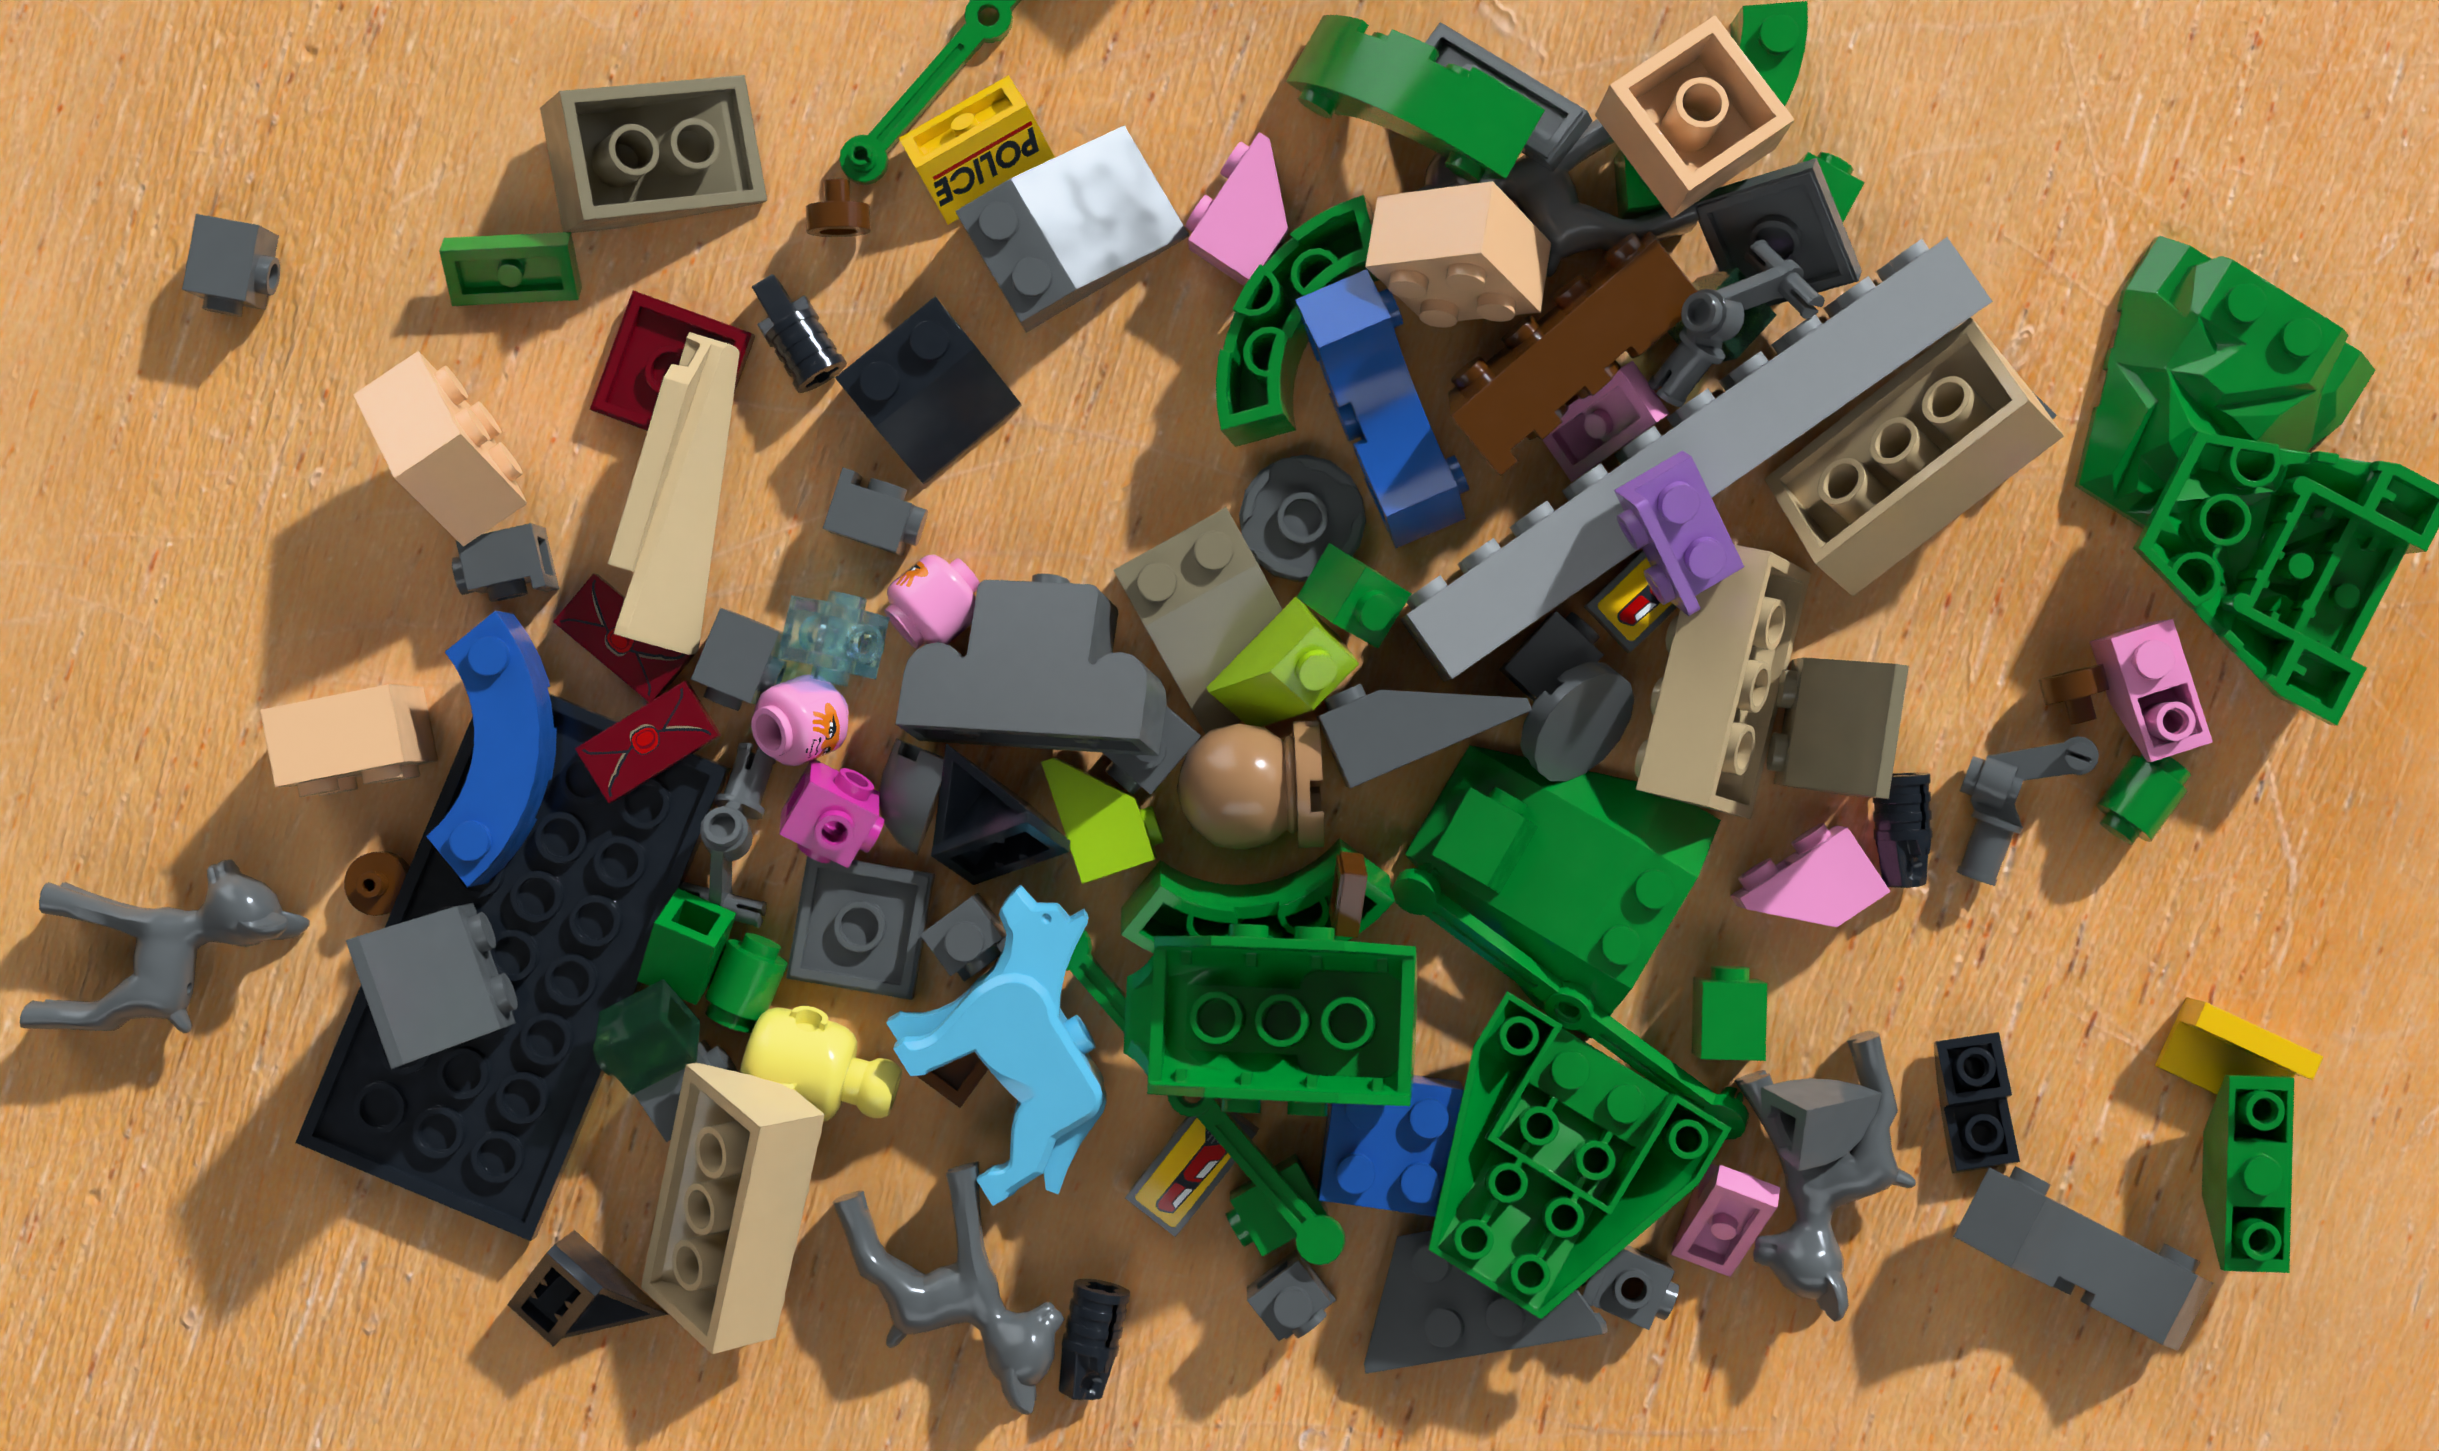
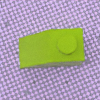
M1295 596L1206 688L1211 695L1246 725L1263 727L1314 710L1359 663L1339 635Z
M1051 758L1041 762L1065 835L1071 841L1070 850L1082 884L1153 861L1157 858L1154 846L1164 843V839L1153 806L1141 809L1137 797L1059 758Z

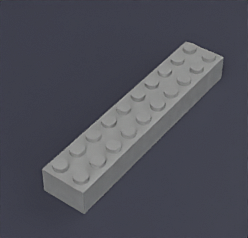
M1948 237L1930 249L1923 239L1919 240L1876 271L1882 283L1875 286L1868 276L1823 309L1830 317L1825 323L1822 324L1816 314L1806 319L1771 344L1778 354L1772 360L1768 361L1763 352L1760 351L1719 381L1726 391L1715 399L1707 388L1667 417L1673 429L1661 436L1656 427L1653 426L1615 453V457L1621 464L1616 469L1608 473L1600 463L1562 490L1568 499V502L1554 510L1547 500L1509 527L1516 536L1510 543L1501 548L1493 538L1457 564L1464 573L1457 580L1447 585L1440 575L1408 597L1409 599L1406 603L1412 611L1400 620L1443 682L1451 680L1636 551L1626 539L1618 524L1617 515L1624 512L1614 492L1615 489L1683 450L1692 456L1712 498L1993 302Z

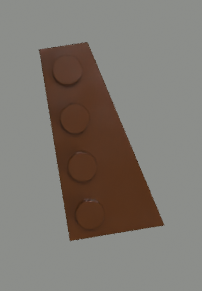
M1651 230L1640 239L1635 233H1631L1623 238L1605 254L1604 259L1608 263L1607 266L1589 280L1581 274L1569 281L1552 298L1557 306L1538 321L1532 315L1522 319L1502 337L1501 340L1506 345L1487 362L1481 356L1474 358L1451 378L1452 383L1455 385L1448 392L1451 417L1499 476L1518 461L1510 450L1525 437L1528 440L1536 437L1543 440L1563 423L1561 418L1569 409L1566 403L1575 394L1579 399L1594 396L1607 385L1621 368L1620 364L1616 361L1621 354L1626 351L1631 358L1640 356L1682 320L1681 311L1684 302L1690 295L1698 292V290Z

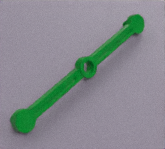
M1021 0L969 1L965 9L966 23L868 135L852 137L844 144L840 151L839 161L843 172L849 180L857 184L869 185L876 183L884 176L889 161L887 154L899 141V137L903 136L984 43L1001 41L1009 34L1013 24L1012 11ZM986 8L997 10L999 13L998 21L991 26L981 24L978 18L982 10Z
M1420 863L1417 868L1405 869L1400 872L1391 889L1395 903L1401 909L1410 914L1425 915L1545 1003L1547 1016L1562 1024V1028L1582 1030L1668 1093L1677 1094L1731 1127L1732 1129L1725 1140H1734L1742 1136L1749 1121V1112L1742 1103L1744 1096L1741 1091L1734 1098L1737 1088L1725 1087L1720 1094H1716L1598 1008L1593 994L1587 988L1578 983L1563 982L1444 895L1437 880V869L1434 867L1431 873H1428L1431 867L1430 863ZM1565 1002L1572 1003L1577 1008L1570 1007Z
M1084 930L1074 949L1066 971L1070 970L1124 1032L1126 994L1091 955V939L1086 930ZM1168 1095V1101L1176 1112L1187 1117L1196 1116L1297 1232L1295 1238L1296 1247L1302 1258L1316 1265L1329 1264L1338 1258L1344 1249L1346 1241L1345 1233L1340 1223L1333 1217L1316 1215L1230 1114L1228 1112H1221V1104L1216 1098L1202 1097L1198 1102L1192 1103L1187 1101L1184 1096Z

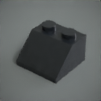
M936 296L835 377L874 427L923 484L927 483L1022 406Z

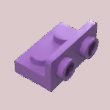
M1683 450L1614 490L1624 512L1617 515L1618 524L1631 546L1635 550L1643 549L1651 565L1650 568L1644 571V576L1661 604L1665 605L1671 602L1690 616L1701 609L1695 597L1696 595L1744 568L1742 560L1692 456Z

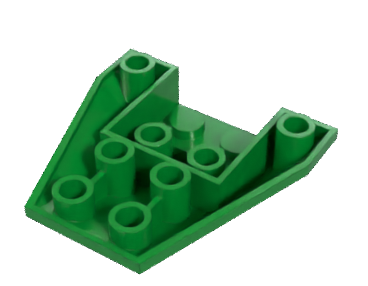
M1506 991L1472 1049L1428 1250L1542 1319L1699 1185L1732 1128L1677 1094L1668 1093L1566 1031L1559 1022Z

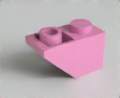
M1260 132L1250 146L1243 142L1238 143L1220 172L1228 180L1214 200L1204 195L1185 225L1187 229L1193 232L1188 239L1189 250L1243 286H1245L1259 264L1264 266L1277 250L1283 246L1288 234V225L1271 142L1268 137Z
M2173 619L2148 622L2090 641L2097 665L2103 664L2110 688L2106 690L2108 700L2147 762L2157 761L2213 742Z
M1821 823L1809 829L1791 843L1796 852L1775 865L1771 858H1768L1742 874L1738 880L1743 887L1731 894L1730 897L1736 906L1747 910L1838 927L1891 891L1848 827L1834 826L1828 830L1826 825Z

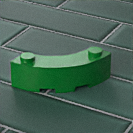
M1808 1L1742 6L1731 23V37L1785 106L1799 76L1805 52L1808 29ZM1619 150L1614 158L1618 218H1636L1663 208L1662 204L1623 152Z
M1342 15L1322 16L1286 80L1288 84L1302 92L1298 98L1301 104L1325 118L1330 119L1333 114L1351 116L1372 122L1408 137L1446 157L1447 160L1444 165L1454 174L1469 182L1476 184L1481 179L1507 178L1545 109L1473 66L1469 71L1455 64L1448 63L1444 67L1436 63L1439 57L1437 49L1393 29L1388 36L1379 32H1374L1371 36L1365 34L1369 25L1362 19Z
M1364 195L1339 203L1296 228L1290 233L1292 238L1279 248L1264 266L1259 264L1241 291L1233 307L1235 313L1226 335L1224 348L1219 351L1216 374V402L1220 429L1235 447L1296 431L1293 411L1294 383L1298 365L1309 340L1295 300L1367 269L1365 265L1374 214ZM1368 270L1373 282L1378 281L1379 279Z
M1339 838L1319 858L1294 873L1272 881L1244 885L1204 881L1188 876L1160 860L1121 907V935L1141 948L1154 953V936H1228L1229 924L1269 926L1268 938L1294 939L1295 927L1298 926L1332 928L1329 904L1337 855H1340V851L1359 852ZM1364 857L1368 878L1359 934L1375 922L1395 902L1389 874L1366 857ZM1334 934V940L1349 941L1353 938L1336 936Z

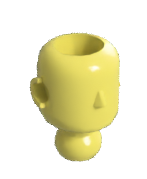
M799 1006L793 1010L779 1007L772 1008L760 1015L748 1040L740 1073L777 1082L796 1090L825 1114L823 1120L825 1122L836 1115L842 1102L856 1105L863 1114L871 1118L889 1116L899 1088L902 1069L892 1060L877 1058L872 1061L856 1058L857 1040L848 1028L829 1021L826 1013L820 1009L810 1006Z

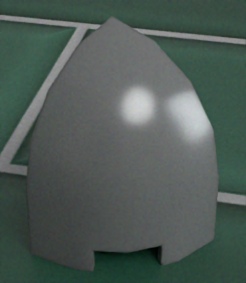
M896 738L882 773L879 789V806L882 818H884V824L897 843L918 855L938 806L944 757Z
M1807 1078L1789 1080L1761 1087L1762 1115L1764 1120L1774 1118L1778 1134L1785 1144L1784 1147H1779L1778 1149L1781 1157L1796 1170L1803 1171L1827 1165L1847 1155L1863 1139L1870 1122L1877 1113L1882 1093L1862 1085L1832 1079Z

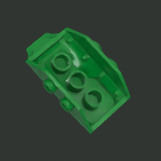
M1229 924L1228 936H1154L1153 956L1142 968L1127 976L1123 1053L1135 1060L1148 1076L1147 1094L1221 1098V1112L1261 1113V1100L1288 1101L1287 1115L1327 1116L1328 1103L1410 1106L1417 1019L1416 946L1334 940L1335 928L1298 926L1295 927L1294 939L1268 938L1269 926Z

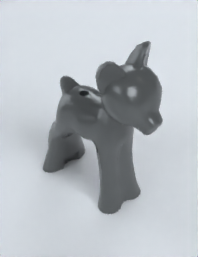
M1598 119L1588 126L1554 172L1528 156L1523 155L1516 160L1506 179H1481L1479 182L1493 181L1509 199L1516 201L1525 216L1551 242L1546 277H1551L1556 272L1563 258L1575 253L1598 248L1609 251L1629 234L1635 233L1640 239L1650 230L1658 241L1691 232L1698 222V214L1694 205H1691L1674 218H1671L1663 207L1636 218L1621 219L1590 205L1580 203L1569 171L1588 157L1614 143V140ZM1436 153L1426 169L1424 187L1416 191L1475 183L1469 182L1450 171L1444 165L1447 158Z
M223 860L208 867V891L205 902L199 910L185 911L171 907L142 908L99 896L67 882L62 883L60 886L48 882L40 893L39 909L41 913L68 917L109 927L135 937L134 973L98 1001L84 1002L46 999L44 1002L33 1000L22 1010L20 1026L27 1029L114 1031L122 1027L130 1019L158 1018L168 1019L177 1030L182 1033H188L192 1029V1023L186 1009L193 994L197 951L201 946L208 942L247 947L258 945L267 940H283L298 937L309 927L310 921L301 915L282 911L277 895L265 883L242 874L233 860Z
M1874 1031L1856 1034L1848 1038L1847 1042L1853 1056L1860 1085L1882 1093L1877 1113L1870 1122L1863 1139L1847 1155L1827 1165L1798 1171L1779 1154V1147H1784L1785 1144L1778 1134L1774 1118L1764 1120L1761 1108V1087L1773 1084L1770 1073L1766 1074L1765 1070H1761L1735 1080L1761 1121L1778 1153L1785 1175L1786 1188L1795 1206L1797 1219L1790 1229L1784 1232L1758 1236L1755 1240L1753 1251L1754 1261L1763 1266L1770 1267L1781 1284L1797 1296L1816 1299L1820 1308L1834 1322L1844 1317L1849 1306L1847 1287L1843 1279L1844 1258L1831 1225L1834 1211L1845 1204L1886 1190L1892 1185L1912 1188L1916 1184L1915 1179L1910 1174L1898 1168L1892 1151L1890 1126L1898 1112L1886 1066L1880 1035Z
M979 1161L952 1167L946 1173L957 1237V1262L939 1267L927 1274L920 1272L885 1251L879 1241L864 1191L852 1192L836 1198L833 1204L846 1234L859 1273L863 1278L879 1287L888 1304L893 1325L887 1335V1346L889 1348L897 1346L907 1334H918L954 1324L970 1323L980 1330L989 1368L1000 1381L1004 1396L1011 1408L1021 1414H1031L1037 1397L1036 1384L1049 1372L1055 1357V1333L1065 1319L1051 1302H1045L1027 1312L1016 1313L1006 1310L1000 1298L997 1278L990 1266L984 1245L979 1184L976 1181L977 1176H979Z

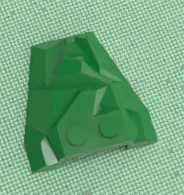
M2159 235L2153 240L2121 291L2117 312H2121L2113 348L2108 349L2103 370H2106L2107 374L2099 406L2094 407L2075 487L2141 528H2144L2192 433L2204 432L2279 444V448L2308 452L2342 425L2376 370L2361 351L2346 343L2349 335L2342 327L2233 259L2223 256L2211 259L2190 245Z
M2194 432L2186 444L2133 549L2211 628L2218 638L2234 652L2274 696L2329 725L2337 726L2367 667L2351 660L2401 560L2405 554L2427 552L2439 529V485L2397 463L2374 461L2371 463L2340 458L2339 454L2322 451L2309 453L2279 448V444Z

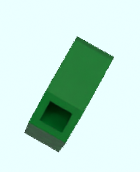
M2225 1075L2203 1131L2202 1198L2219 1266L2223 1271L2290 1273L2294 1116L2293 1077Z

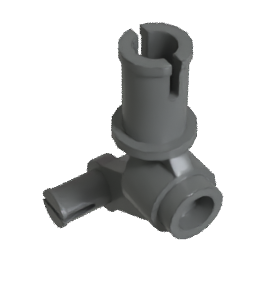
M1759 240L1750 246V249L1755 253L1747 251L1744 257L1745 261L1759 274L1719 290L1703 289L1690 295L1684 302L1681 311L1682 321L1685 325L1678 334L1681 341L1658 372L1648 381L1650 388L1657 390L1661 386L1662 388L1656 394L1666 402L1682 407L1687 396L1712 363L1721 364L1724 360L1725 354L1721 350L1722 343L1732 339L1739 333L1744 321V310L1784 297L1804 319L1817 314L1819 310L1814 306L1822 307L1825 301L1824 297L1818 294L1803 279L1804 271L1795 261H1784L1765 240Z
M2077 736L2069 738L2063 743L1987 755L1985 760L1973 756L1960 792L1972 796L1970 800L1974 809L1972 817L1976 818L1977 821L1962 863L1958 866L1956 872L1995 886L1997 875L2014 832L2021 834L2023 829L2015 807L2023 781L2068 774L2082 775L2089 773L2098 763L2099 753L2095 744L2086 737Z
M739 743L737 756L724 794H717L714 804L718 808L706 814L701 822V838L706 849L711 854L710 886L707 888L684 881L679 889L736 912L734 921L760 928L763 923L761 915L765 916L767 902L732 894V861L742 858L748 853L752 845L753 834L747 820L763 818L765 809L760 804L773 765L776 764L777 760L765 754L759 746L755 754L752 752V743Z

